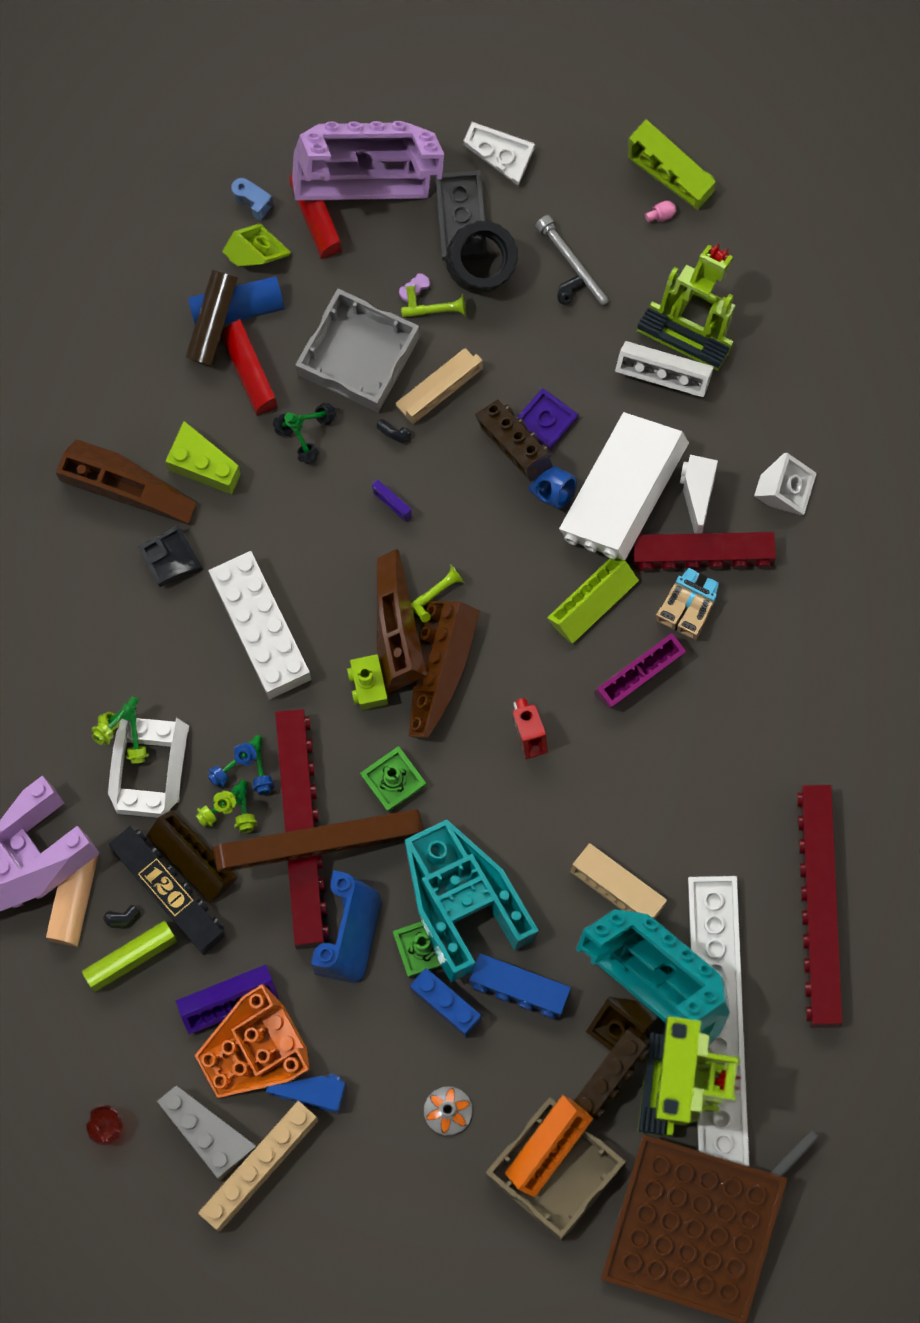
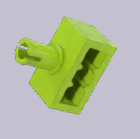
M378 654L350 660L351 668H347L349 681L355 682L356 690H352L354 704H359L361 711L388 705Z

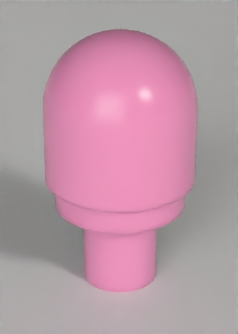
M663 201L656 204L652 211L645 213V218L648 222L655 219L658 222L665 221L675 215L676 206L671 201Z

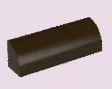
M215 270L211 271L185 358L212 365L238 277Z
M174 810L158 817L146 835L210 903L224 893L237 878L232 871L217 872L213 851Z

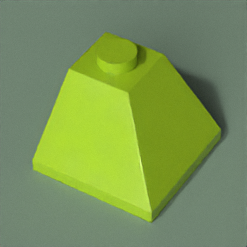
M261 223L234 231L222 251L230 262L237 266L265 264L290 256L291 254Z

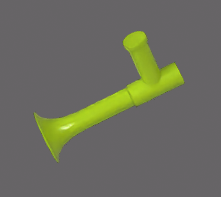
M415 285L405 287L409 307L401 308L402 317L448 311L460 312L466 317L463 294L454 302L417 306Z
M451 564L449 573L442 581L411 603L413 614L416 613L422 622H428L431 618V615L423 608L431 599L454 583H464Z

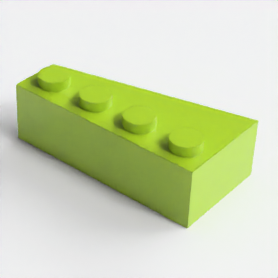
M647 119L629 137L628 158L698 210L715 191L716 181L713 176L701 169Z

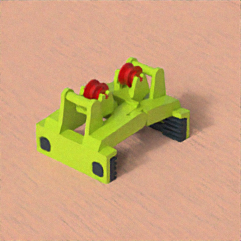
M668 1016L665 1022L664 1034H649L648 1039L652 1043L648 1047L650 1052L646 1056L638 1123L639 1133L670 1137L673 1135L674 1125L683 1126L699 1121L701 1112L719 1113L720 1107H717V1105H721L722 1101H736L737 1096L734 1095V1092L740 1090V1088L735 1083L736 1080L741 1079L740 1076L736 1075L737 1064H740L741 1059L708 1053L709 1035L700 1033L701 1021ZM714 1062L727 1063V1065L718 1064Z

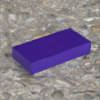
M378 479L372 484L373 494L402 520L407 522L412 517L411 508Z

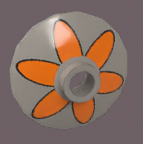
M441 1087L433 1091L427 1098L424 1105V1117L428 1126L434 1132L442 1135H455L462 1132L469 1125L472 1117V1104L469 1097L462 1090L455 1087ZM447 1105L453 1109L450 1114L443 1112L444 1107Z

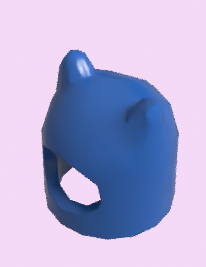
M553 466L532 480L528 490L538 500L561 510L572 499L577 486V478Z

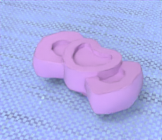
M417 274L411 282L406 283L404 287H400L399 295L401 300L408 303L405 287L415 285L417 296L421 293V290L430 289L429 278L424 274Z

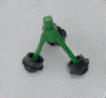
M324 402L317 406L315 413L298 416L294 413L280 414L279 417L273 420L274 431L279 436H289L294 431L301 444V447L297 450L298 460L311 464L317 460L319 450L313 443L306 444L301 434L303 422L316 418L319 423L330 425L335 420L336 411L332 404Z

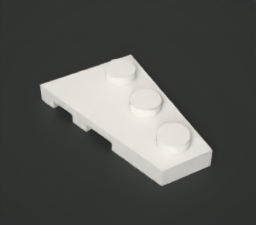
M474 122L471 123L464 139V145L519 186L534 151V143Z

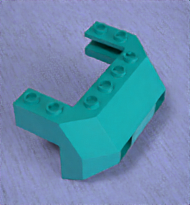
M614 909L583 930L576 950L579 953L583 951L591 958L590 962L593 965L597 964L660 1019L666 1022V1018L670 1016L701 1021L700 1033L709 1035L708 1046L720 1035L730 1014L727 987L722 975L649 914Z

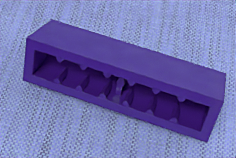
M265 964L176 1000L188 1035L222 1022L244 995L261 984H264L279 999L267 965Z

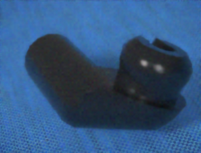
M579 275L560 284L557 298L561 304H569L572 301L573 290L583 286V281Z
M384 419L379 420L376 428L384 435L400 443L407 442V439L411 436V432L406 427H402L398 431Z
M132 904L124 913L106 912L103 919L106 925L111 928H125L141 912Z

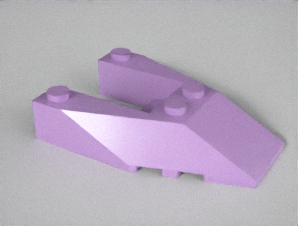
M43 776L20 793L0 820V911L10 907L22 906L23 902L33 898H42L100 854L89 837L78 826L40 853L27 834V831L64 804L57 791Z

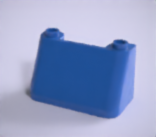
M333 870L331 889L336 896L342 898L344 912L336 945L329 943L320 944L314 951L311 966L317 976L356 983L365 975L380 912L381 896L377 890L355 877Z

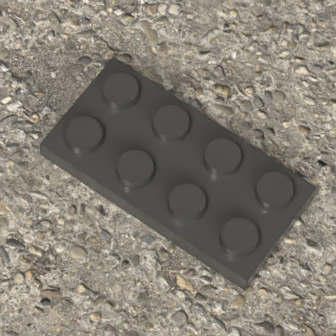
M480 170L442 173V179H437L436 177L442 261L445 260L446 250L451 239L462 228L475 221H485ZM475 236L467 240L461 250V259L488 257L486 237Z

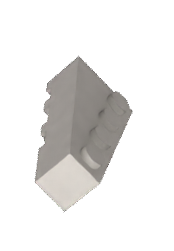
M175 1086L157 1101L220 1181L239 1167L257 1147L178 1086Z

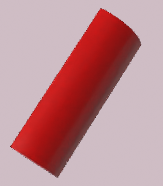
M291 174L290 177H289V183H290L291 188H292L293 193H294L293 181H292V174ZM297 200L320 258L324 259L342 252L340 239L324 201Z
M239 319L223 330L221 338L256 416L277 408V403L247 333Z

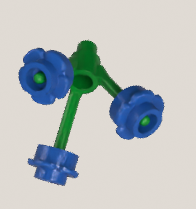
M255 735L249 743L237 745L234 749V760L223 769L217 765L213 769L209 768L210 774L207 777L215 787L218 785L224 787V783L229 780L226 773L237 763L249 766L255 760L259 777L253 780L254 786L252 790L257 791L258 795L270 794L275 784L272 782L271 776H264L260 752L262 749V736Z

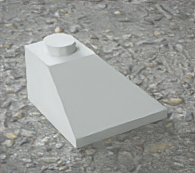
M784 453L760 475L754 496L770 507L804 515L817 473L789 453Z

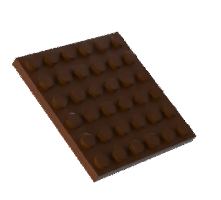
M643 1134L601 1280L739 1323H746L787 1178Z

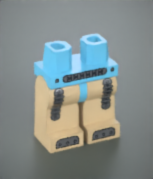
M688 568L682 577L678 576L664 604L656 614V621L673 630L678 625L677 632L696 641L716 602L719 583L707 578L704 586L701 587L695 584L699 573Z

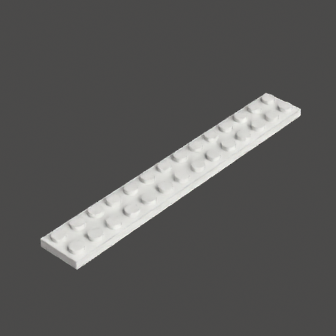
M737 876L688 877L691 950L722 975L727 987L730 1014L723 1030L708 1046V1053L741 1059L740 1064H737L736 1075L740 1076L741 1079L736 1080L735 1083L740 1088V1090L734 1092V1095L737 1096L736 1101H722L721 1105H717V1107H720L719 1113L701 1112L700 1119L697 1121L698 1151L749 1166ZM714 1062L718 1064L727 1065V1063Z

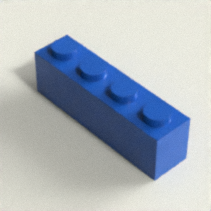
M480 953L469 979L470 985L473 986L472 989L479 993L486 994L487 991L496 994L495 998L507 1003L509 1000L519 1003L518 1007L528 1011H532V1008L539 1010L542 1016L552 1020L555 1017L561 1019L571 992V987Z

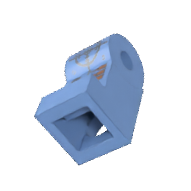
M238 178L232 183L231 189L234 199L240 204H246L251 207L253 217L261 221L274 205L272 195L245 178Z

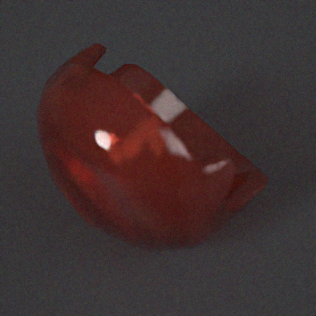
M100 1105L92 1109L89 1122L86 1124L89 1138L98 1145H111L120 1138L124 1128L121 1115L110 1105Z

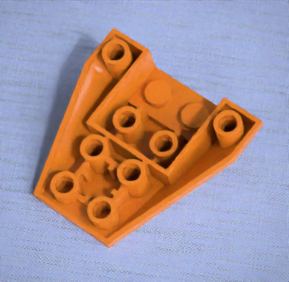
M264 984L247 993L238 1001L195 1054L217 1098L287 1083L310 1070L306 1045L284 1005Z

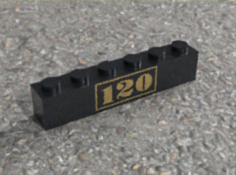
M129 826L108 844L109 847L202 955H204L225 937L222 931L224 926L216 917L213 919L209 917L206 913L209 909L201 899L195 901L191 896L193 890L185 881L180 883L175 878L178 873L170 864L165 866L160 859L163 856L154 846L152 848L147 846L145 843L147 840L146 836L139 829L134 831Z

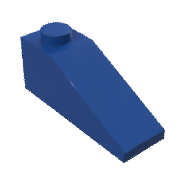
M328 1074V1077L318 1076L269 1086L266 1092L270 1096L292 1102L299 1101L303 1105L339 1114L346 1090V1083L342 1082V1077Z

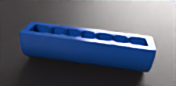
M277 276L236 286L224 324L232 323L239 319L244 320L285 310ZM204 294L188 298L194 324L196 323Z

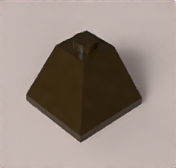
M608 997L586 1032L611 1051L627 1029L634 1027L645 1036L658 1016L640 1001Z

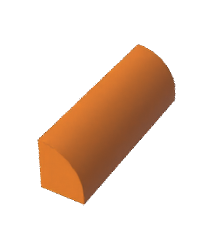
M562 1095L505 1174L518 1190L535 1197L593 1118L577 1103Z

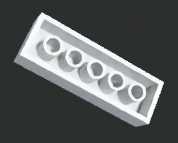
M249 551L208 570L268 699L270 700L311 681V675L252 552Z

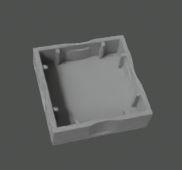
M337 289L323 314L319 328L309 339L295 365L297 375L379 413L420 338L419 326L390 312L376 309L368 302Z

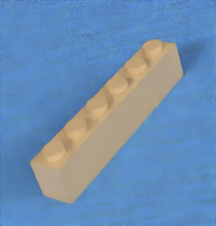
M297 1101L198 1214L220 1232L318 1122L317 1117Z

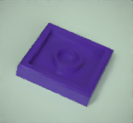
M542 388L517 418H521L528 432L533 431L539 444H545L551 450L577 420L578 414Z

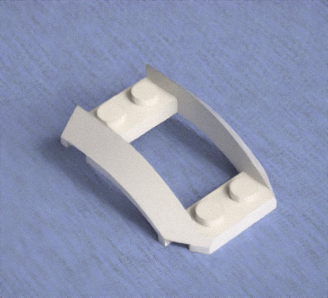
M177 717L175 722L136 719L139 744L171 747L166 792L161 793L121 789L127 743H133L131 722L121 719L116 731L108 796L117 814L158 818L170 812V809L176 803H179L181 775L189 725Z

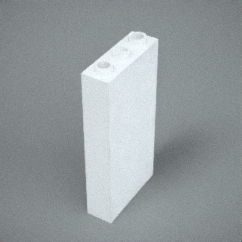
M623 412L559 528L564 535V540L572 545H583L591 552L600 551L611 559L619 558L625 560L689 444L684 433Z

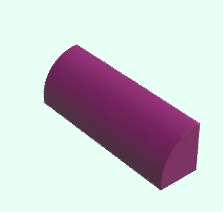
M671 633L599 686L594 693L603 704L611 708L683 655L686 650L674 634Z

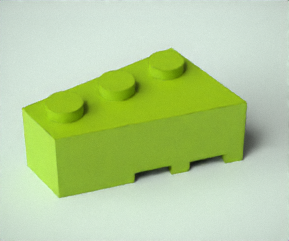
M185 421L183 422L165 461L168 470L232 495L241 476L238 464Z

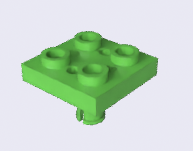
M399 746L360 773V776L387 812H390L427 786L424 779Z
M422 921L393 931L408 978L421 974L425 968L431 971L442 967ZM413 948H414L415 953H414V954H410V953L408 952L409 949H410V952L412 953V952H413Z

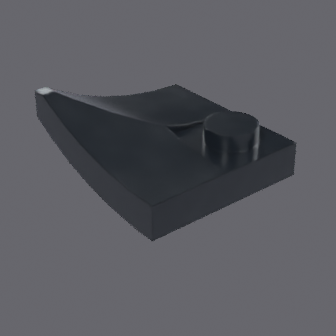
M179 524L138 546L159 587L188 574L203 570Z

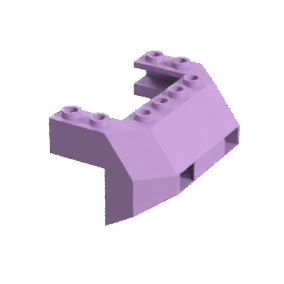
M352 121L348 124H338L336 122L317 124L300 134L294 150L292 181L295 200L428 198L430 175H436L437 179H442L444 152L435 133L402 121H395L393 123H382L379 121L359 123Z

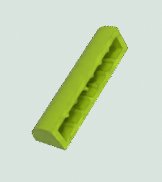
M609 558L547 619L566 640L573 644L639 580L626 561L619 558Z
M164 920L82 970V973L91 989L96 992L178 941Z

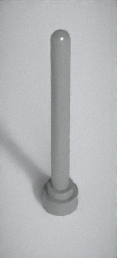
M550 215L542 217L535 224L537 230L541 234L549 236L600 304L606 305L608 298L555 231L556 227L554 226L555 222Z

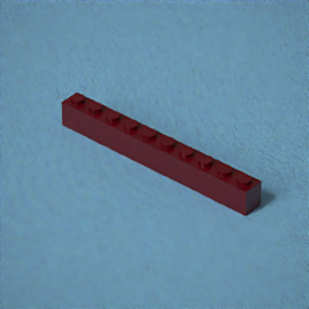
M304 709L275 712L285 832L315 827V822H319L318 808H313V799H317L316 785H311V776H315L314 762H309V753H313L312 739H307V730H311L310 716H305ZM322 855L288 861L294 945L296 950L316 948L320 944L325 943L326 939H329L328 925H323V916H327L326 901L321 902V892H325L324 878H319V869H323Z
M802 785L801 793H797V807H801L802 816H798V830H802L803 839H799V854H803L804 863H800V878L804 877L805 887H801V901H805L806 910H802V925H806L807 934H803V949H807L808 958H804V973H808L809 982H805V997H809L810 1007H806V1021H810L811 1028H840L842 1025L832 788L831 785Z

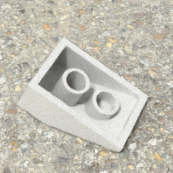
M690 455L689 462L683 463L680 483L684 484V497L694 534L703 533L718 460Z

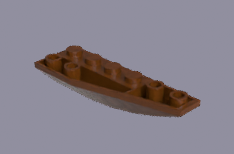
M78 439L64 451L56 470L58 479L62 483L189 525L197 505L195 501L121 454Z
M398 549L377 558V654L385 690L388 694L427 676Z
M429 601L426 612L431 615V618L428 622L423 623L419 638L427 676L414 682L409 736L412 738L429 737L450 702L466 664L480 610L460 601Z

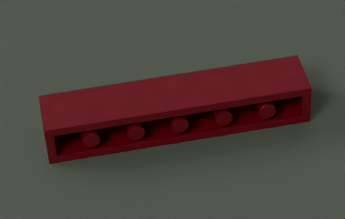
M775 532L639 535L633 545L634 569H639L642 572H649L655 568H662L664 571H674L677 568H686V570L690 568L695 571L699 570L700 567H709L711 570L733 567V569L741 570L747 568V566L767 569L770 566H774L776 560Z

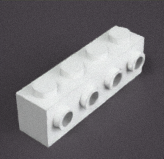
M625 341L619 353L615 372L704 397L714 366Z

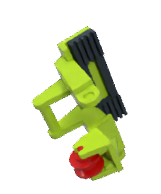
M717 244L716 247L708 245L701 253L696 268L694 269L686 265L678 278L679 269L674 267L669 275L661 305L653 301L651 302L638 323L636 331L700 363L714 366L713 369L718 371L733 344L732 340L726 338V334L736 305L732 304L734 295L729 294L727 298H720L710 292L717 283V280L722 281L732 264L733 256L728 254L729 248L722 251L720 250V244ZM693 295L713 304L710 308L705 328L681 316Z

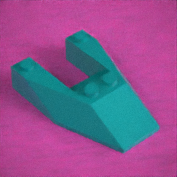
M444 820L405 839L418 914L436 956L450 982L471 973L475 965L474 959L453 923L487 906L490 908L514 951L535 941L539 930L504 870L451 822Z

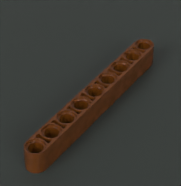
M408 810L223 843L214 846L212 849L217 872H228L405 840L424 831L419 810Z

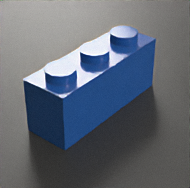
M427 968L410 985L411 992L465 1038L482 1020L481 1015Z

